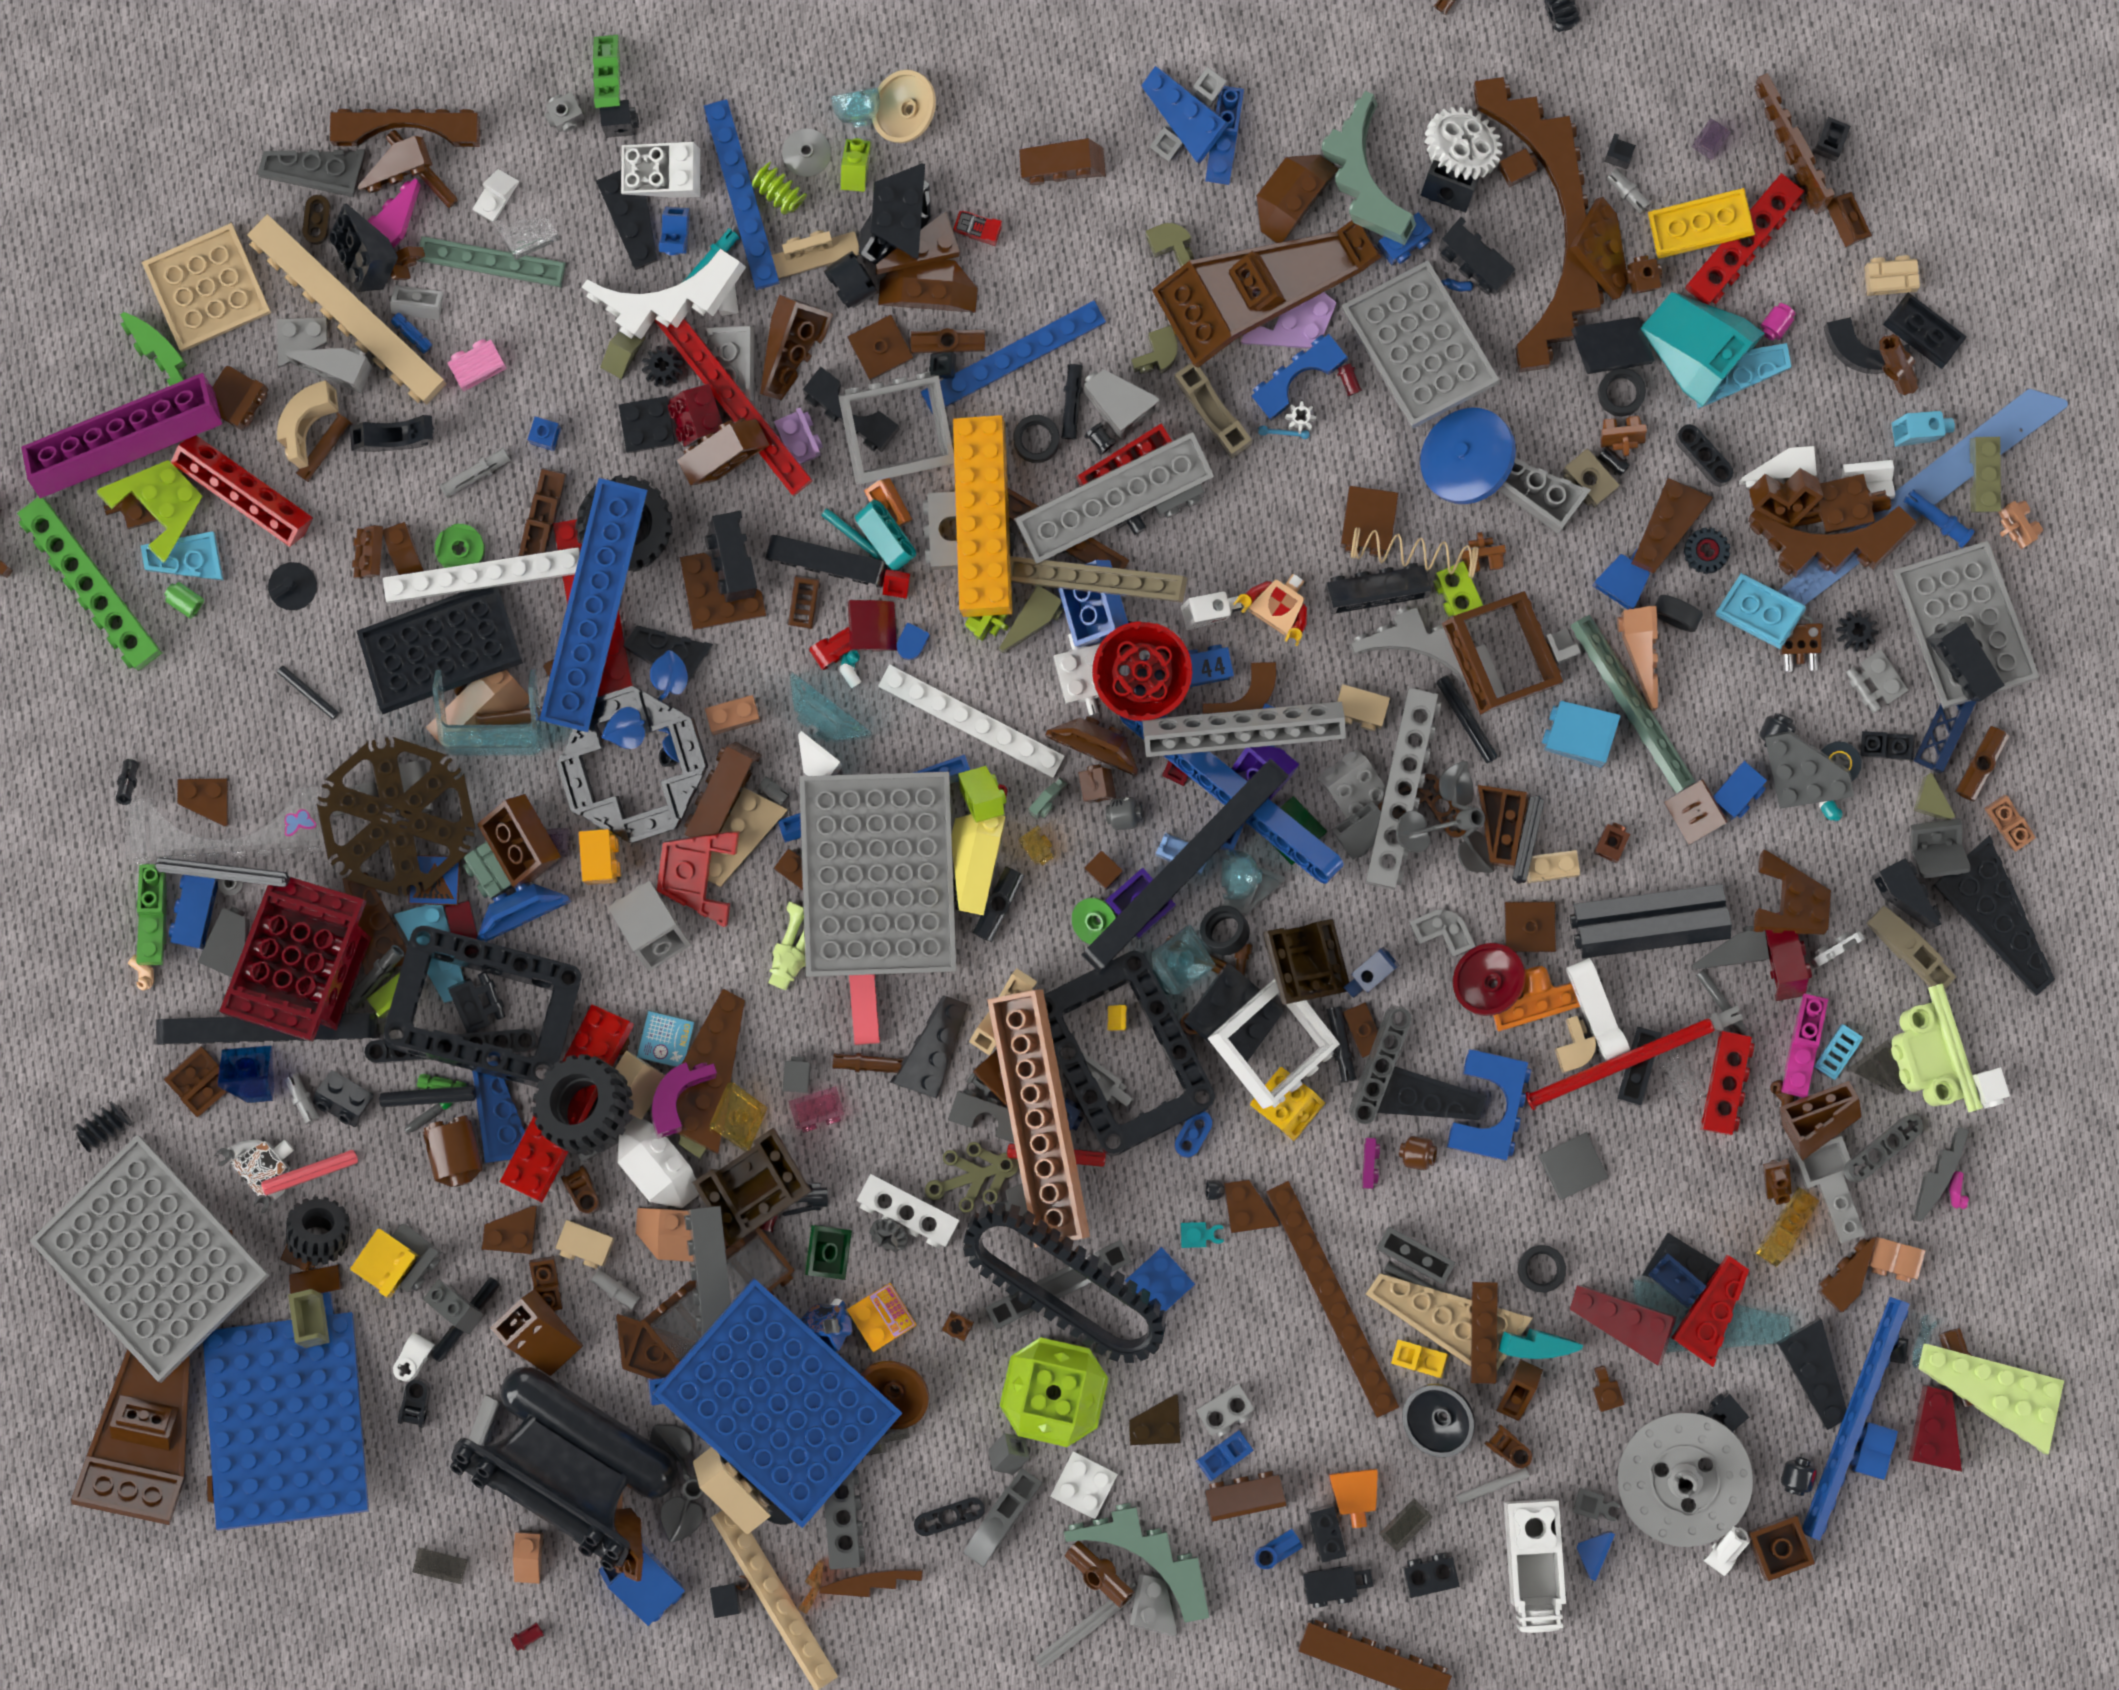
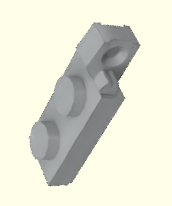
M1083 1053L1086 1064L1107 1102L1109 1101L1114 1105L1118 1100L1128 1107L1133 1098L1123 1092L1127 1086Z

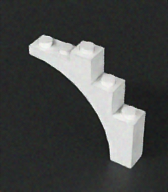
M720 249L712 260L693 277L677 286L659 292L645 294L620 293L603 288L588 279L582 288L588 292L586 297L596 304L602 301L608 305L605 310L617 317L615 322L621 326L620 332L631 339L634 335L642 339L655 319L666 327L672 324L677 328L690 308H693L703 316L706 312L714 316L746 267Z

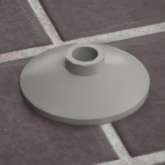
M800 129L786 139L782 149V156L785 165L791 172L799 176L810 177L819 174L826 168L831 158V147L827 138L822 133L813 129ZM809 147L811 151L809 154H803L802 149Z

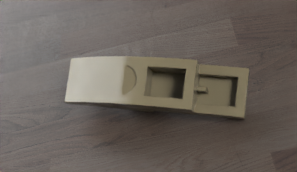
M1882 906L1866 923L1899 959H1903L1929 987L1943 983L1944 989H1946L1956 978L1952 971L1942 962L1944 959L1913 928L1887 907Z

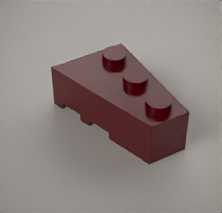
M1765 930L1769 961L1772 968L1770 975L1771 979L1775 980L1777 988L1776 994H1774L1775 1000L1781 1001L1802 997L1804 993L1806 994L1809 978H1812L1810 964H1805L1803 957L1806 955L1804 941H1799L1798 934L1795 931L1784 930L1782 933H1773V930Z
M1922 1386L1908 1460L1962 1472L1953 1393L1947 1390Z

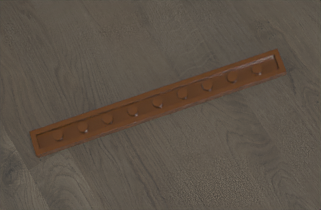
M1289 1181L1266 1191L1376 1418L1399 1408Z

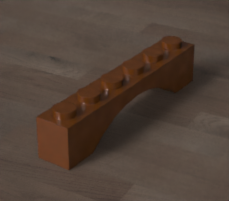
M338 109L337 112H330V142L333 146L358 147L367 139L384 131L397 128H416L435 133L455 147H480V117L478 113H474L470 109L459 110V113H450L446 109H437L435 113H425V110L412 109L411 113L401 112L398 109H387L386 112H377L374 109H363L362 112Z

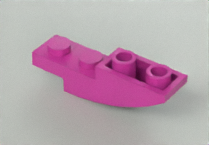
M1805 993L1802 996L1784 1069L1785 1076L1781 1091L1783 1093L1803 1098L1808 1096L1828 999Z

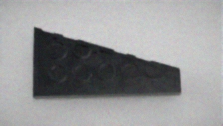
M1989 835L1966 855L1970 863V871L1968 873L1943 876L1933 886L2034 996H2037L2055 978L2043 952L2040 950L2034 931L2027 921L2025 911Z

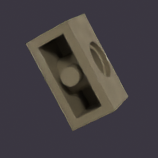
M1588 448L1563 469L1565 473L1564 479L1580 487L1591 489L1583 500L1587 506L1592 504L1594 508L1597 507L1620 486ZM1586 474L1592 475L1595 478V484L1591 486L1586 485L1583 481V476Z

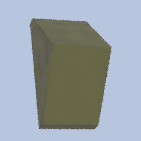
M619 331L610 340L600 368L622 380L646 337L643 336L642 339H639L634 335L631 339Z
M1930 773L1923 777L1913 811L1942 820H1950L1956 817L1933 774Z

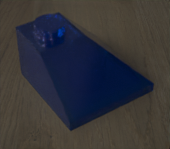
M272 1045L222 1049L218 1087L247 1103L273 1101Z

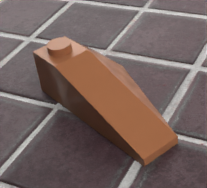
M1656 606L1624 610L1621 613V617H1617V630L1622 632V639L1649 709L1656 711L1658 708L1657 673H1654V669L1657 668L1658 653L1656 649H1653V644L1658 639Z
M507 670L476 680L468 685L426 726V729L443 746L477 731L475 713L482 715L523 709L533 699Z

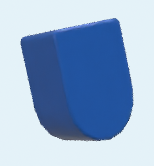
M907 623L897 642V652L900 657L908 661L918 658L930 637L929 633Z

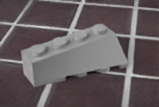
M1515 459L1510 475L1498 491L1559 534L1591 489L1580 487L1569 480L1556 477L1545 470L1534 468L1523 461Z

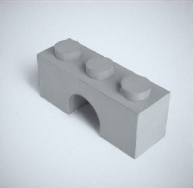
M955 492L927 493L928 500H923V513L928 515L929 524L924 525L925 539L930 541V549H925L926 564H931V570L958 569L957 541L945 540L940 535V528L946 521L956 520Z

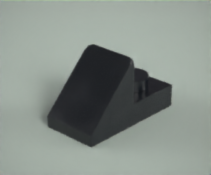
M1828 117L1813 153L1836 162L1841 154L1851 126Z

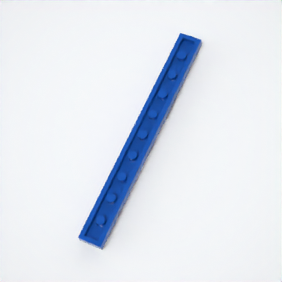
M1889 1297L1802 1526L1805 1535L1819 1541L1826 1532L1827 1521L1831 1511L1836 1506V1497L1840 1487L1845 1482V1474L1854 1458L1857 1442L1862 1437L1866 1418L1872 1411L1874 1397L1881 1387L1884 1371L1889 1366L1890 1355L1894 1345L1898 1342L1902 1323L1908 1316L1910 1304Z

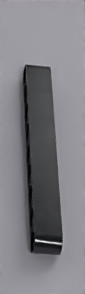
M342 1014L337 1030L320 1024L314 1040L377 1039V1014ZM234 1017L156 1019V1045L307 1041Z

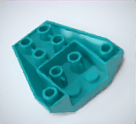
M1671 292L1641 327L1642 332L1682 391L1702 407L1718 390L1722 380L1746 352L1749 353L1765 334L1746 318L1675 292Z

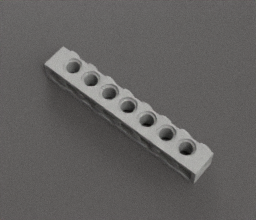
M1409 688L1407 691L1365 884L1395 890L1396 884L1401 885L1404 871L1400 870L1401 861L1407 860L1409 851L1405 850L1399 843H1389L1386 836L1389 832H1396L1399 820L1392 816L1394 808H1402L1405 813L1418 810L1420 798L1416 797L1417 788L1423 787L1425 774L1421 773L1423 764H1428L1431 751L1426 749L1428 739L1433 740L1436 726L1432 725L1433 716L1439 715L1441 702L1437 701L1438 694ZM1418 711L1425 713L1427 717L1426 722L1417 723L1413 718V714ZM1412 735L1418 736L1421 739V745L1419 747L1410 746L1408 738ZM1407 759L1413 760L1416 764V769L1411 772L1406 771L1402 765L1403 761ZM1405 783L1409 785L1411 793L1407 796L1399 794L1397 791L1399 784ZM1391 856L1395 861L1394 867L1385 868L1381 863L1382 857Z
M1342 701L1143 721L1146 757L1346 739Z

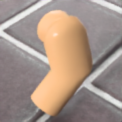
M134 954L128 964L138 971L137 987L140 990L150 989L154 984L153 967L151 965H138L136 963L137 955Z

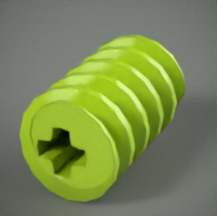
M769 162L755 175L752 187L755 189L760 188L759 193L761 195L767 194V201H774L773 205L775 208L781 207L780 211L783 215L792 213L803 203L807 194L804 193L798 196L800 187L791 190L790 187L793 181L789 180L784 183L783 180L786 175L783 173L777 177L776 174L779 168L775 167L769 170L771 164Z

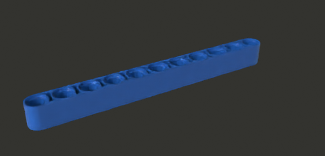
M1120 716L1122 722L1144 740L1143 721L1129 720ZM1210 751L1163 755L1223 805H1226L1247 783L1245 779ZM1269 799L1246 821L1249 826L1323 884H1327L1344 865L1339 855Z

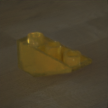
M1799 1186L1790 1198L1791 1201L1786 1204L1755 1252L1775 1267L1788 1256L1819 1202L1818 1199Z

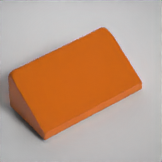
M890 478L879 480L864 490L870 502L876 499L885 506L899 527L912 520Z

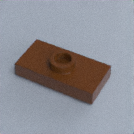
M1365 1002L1343 1012L1361 1058L1370 1054L1378 1033Z

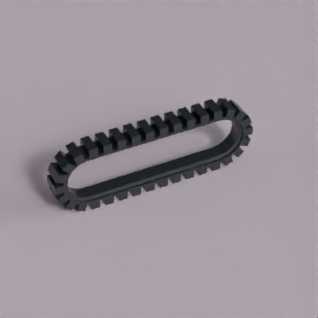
M995 1203L994 1210H992L990 1205L981 1208L980 1213H974L967 1225L963 1243H965L963 1250L965 1257L970 1256L968 1263L974 1269L982 1265L980 1275L987 1279L993 1273L992 1283L1001 1287L1006 1282L1005 1291L1012 1296L1017 1291H1020L1019 1301L1026 1305L1032 1299L1031 1309L1039 1313L1044 1307L1043 1317L1052 1321L1057 1316L1056 1325L1065 1330L1068 1325H1071L1070 1335L1077 1339L1083 1333L1082 1343L1090 1347L1096 1342L1095 1352L1101 1356L1107 1350L1111 1351L1110 1360L1118 1362L1120 1355H1124L1125 1363H1134L1135 1356L1141 1362L1148 1359L1150 1353L1154 1355L1157 1352L1164 1337L1166 1315L1164 1310H1160L1161 1303L1157 1298L1149 1301L1151 1294L1149 1291L1142 1288L1137 1294L1138 1284L1130 1279L1124 1285L1125 1275L1119 1271L1110 1276L1112 1267L1106 1262L1098 1268L1100 1258L1091 1254L1085 1259L1087 1251L1085 1248L1078 1245L1073 1251V1240L1066 1236L1060 1242L1061 1232L1055 1228L1046 1233L1048 1224L1040 1219L1034 1225L1035 1215L1028 1210L1023 1216H1020L1019 1211L1021 1207L1011 1204L1010 1210L1006 1211L1005 1203ZM996 1226L1009 1227L1017 1231L1138 1312L1146 1320L1149 1326L1148 1332L1142 1337L1133 1340L1121 1339L1112 1335L991 1254L982 1243V1233Z

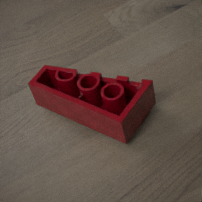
M1577 1285L1570 1306V1310L1657 1366L1662 1365L1677 1319L1676 1316L1584 1285Z

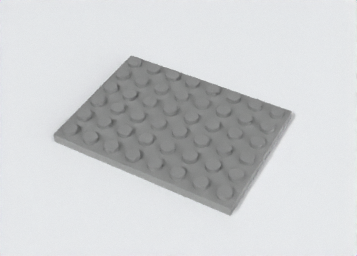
M949 772L799 776L806 977L956 972Z
M136 1135L30 1240L34 1247L160 1383L270 1276L139 1135Z

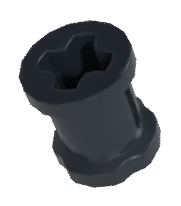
M1101 422L1084 435L1086 439H1090L1096 446L1099 455L1104 454L1117 442L1114 438L1111 439L1105 432Z

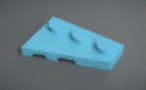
M213 531L179 538L165 563H162L148 548L149 544L141 545L146 571L224 581L216 535Z

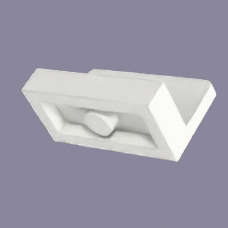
M1893 460L1843 465L1841 479L1864 474L1870 493L1886 490V495L1890 499L1895 498L1892 481L1894 472Z

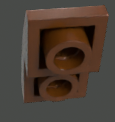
M555 1257L529 1260L534 1286L533 1290L535 1289L553 1311L563 1309Z

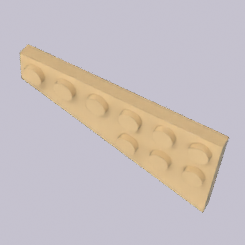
M1378 1274L1365 1295L1471 1367V1300ZM1497 1308V1370L1507 1357V1355L1498 1351L1503 1332L1521 1336L1532 1320L1531 1317Z

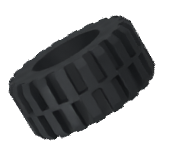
M622 475L615 476L611 481L648 490L642 512L647 522L646 534L639 543L634 545L628 571L636 572L645 566L651 565L666 548L669 537L672 534V512L668 511L669 503L666 498L662 499L660 496L661 491L657 487L655 489L650 487V482L645 479L642 482L638 481L636 476L629 475L628 478H623ZM596 486L585 496L577 512L575 530L578 531L577 540L579 544L583 543Z
M580 1054L576 1057L572 1055L566 1057L565 1062L562 1060L554 1064L555 1068L552 1070L548 1069L544 1073L545 1078L543 1081L539 1080L536 1086L538 1092L533 1095L532 1102L536 1103V1106L532 1108L533 1116L537 1118L535 1120L537 1128L542 1131V1135L546 1139L571 1154H583L586 1156L592 1155L594 1151L600 1153L606 1150V1145L612 1146L617 1142L616 1137L619 1134H624L626 1131L624 1126L626 1122L630 1123L632 1117L629 1114V1110H633V1100L629 1098L632 1096V1090L627 1085L628 1081L618 1070L595 1056L591 1057L587 1054ZM596 1085L598 1089V1102L594 1112L585 1121L570 1125L568 1121L570 1101L582 1088Z

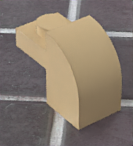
M1578 1016L1566 1019L1573 1043L1554 1049L1562 1073L1587 1064L1593 1057L1596 1049L1595 1036L1585 1039L1584 1035L1587 1034L1586 1026L1583 1019L1579 1020Z

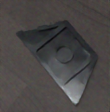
M923 163L874 182L870 233L880 239H884L891 246L902 250L916 260L919 258L925 164Z

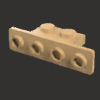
M823 230L813 232L807 238L795 237L786 241V244L782 245L784 252L772 255L779 279L830 265L851 251L856 256H860L855 232L831 238L830 232H824Z

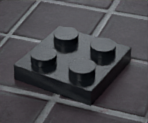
M667 396L618 404L627 454L675 445Z

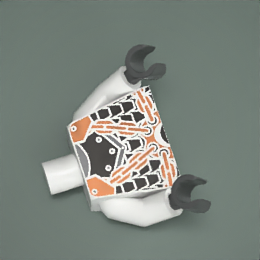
M259 1139L241 1141L227 1149L221 1148L214 1154V1157L218 1154H222L225 1157V1160L219 1163L220 1166H224L232 1159L230 1161L232 1166L258 1196L253 1206L255 1207L258 1203L264 1204L265 1206L262 1208L261 1213H266L269 1205L276 1201L285 1192V1189L265 1195L262 1191L261 1182L288 1173L290 1167L283 1159L291 1154L294 1149L285 1139L275 1148L269 1141L262 1142Z

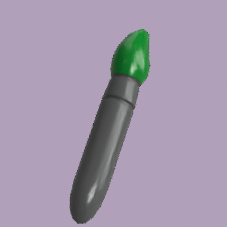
M438 1103L411 1121L404 1131L411 1133L439 1115L443 1110L448 1109L452 1103Z

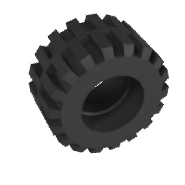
M318 1196L313 1197V1200L306 1198L302 1200V1204L296 1203L294 1205V1210L291 1209L289 1211L286 1221V1244H288L289 1252H293V1257L296 1259L302 1258L301 1262L305 1264L309 1261L312 1262V1265H317L320 1262L326 1265L329 1260L334 1262L338 1260V1255L342 1256L345 1253V1248L349 1244L350 1218L343 1206L338 1207L339 1202L335 1200L330 1202L327 1197L318 1199ZM313 1227H321L329 1232L316 1235L306 1230Z

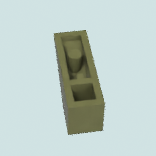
M1036 586L1000 645L999 651L1002 653L1009 651L1050 625L1053 619L1058 621L1064 611V608L1061 607L1062 600L1044 588Z

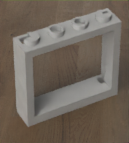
M930 371L916 374V379L907 380V377L892 379L893 384L883 385V382L868 384L869 389L860 390L859 387L845 389V394L838 395L856 483L863 484L954 464V452L939 376L931 375ZM927 385L941 454L863 471L850 401Z

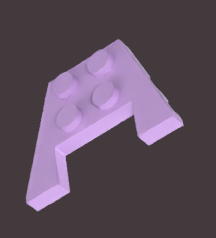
M1323 292L1280 315L1273 331L1259 326L1244 334L1241 343L1310 349L1313 347L1311 343L1322 334L1324 336L1337 303Z

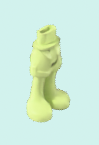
M790 901L787 905V911L790 914L789 925L781 944L777 943L774 947L772 969H770L772 975L768 982L783 990H787L790 981H794V977L800 969L805 967L804 930L797 945L793 946L800 924L804 919V911L802 906Z

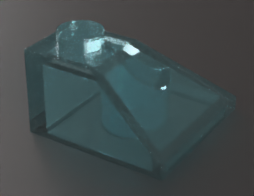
M1187 925L1152 952L1153 972L1166 995L1180 994L1216 967L1191 925Z

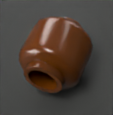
M1410 1136L1406 1143H1401L1399 1157L1403 1158L1405 1167L1425 1171L1430 1166H1434L1436 1162L1437 1146H1434L1433 1141L1429 1138Z

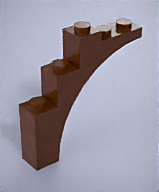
M1900 506L1896 507L1884 518L1867 527L1848 533L1831 535L1812 534L1791 529L1772 520L1756 509L1750 514L1748 521L1754 533L1759 536L1762 534L1774 551L1782 552L1778 558L1779 567L1785 574H1791L1795 578L1816 558L1818 559V564L1825 571L1830 570L1836 574L1855 554L1857 555V560L1864 567L1869 566L1874 570L1915 530L1917 524Z

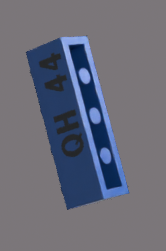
M1222 644L1207 647L1208 651L1198 653L1197 649L1188 650L1192 663L1190 687L1234 678L1228 647L1222 648ZM1140 669L1137 674L1139 677H1145L1147 671ZM1157 670L1154 677L1157 680H1163L1165 673L1162 670ZM1142 685L1135 687L1137 695H1143L1146 691Z

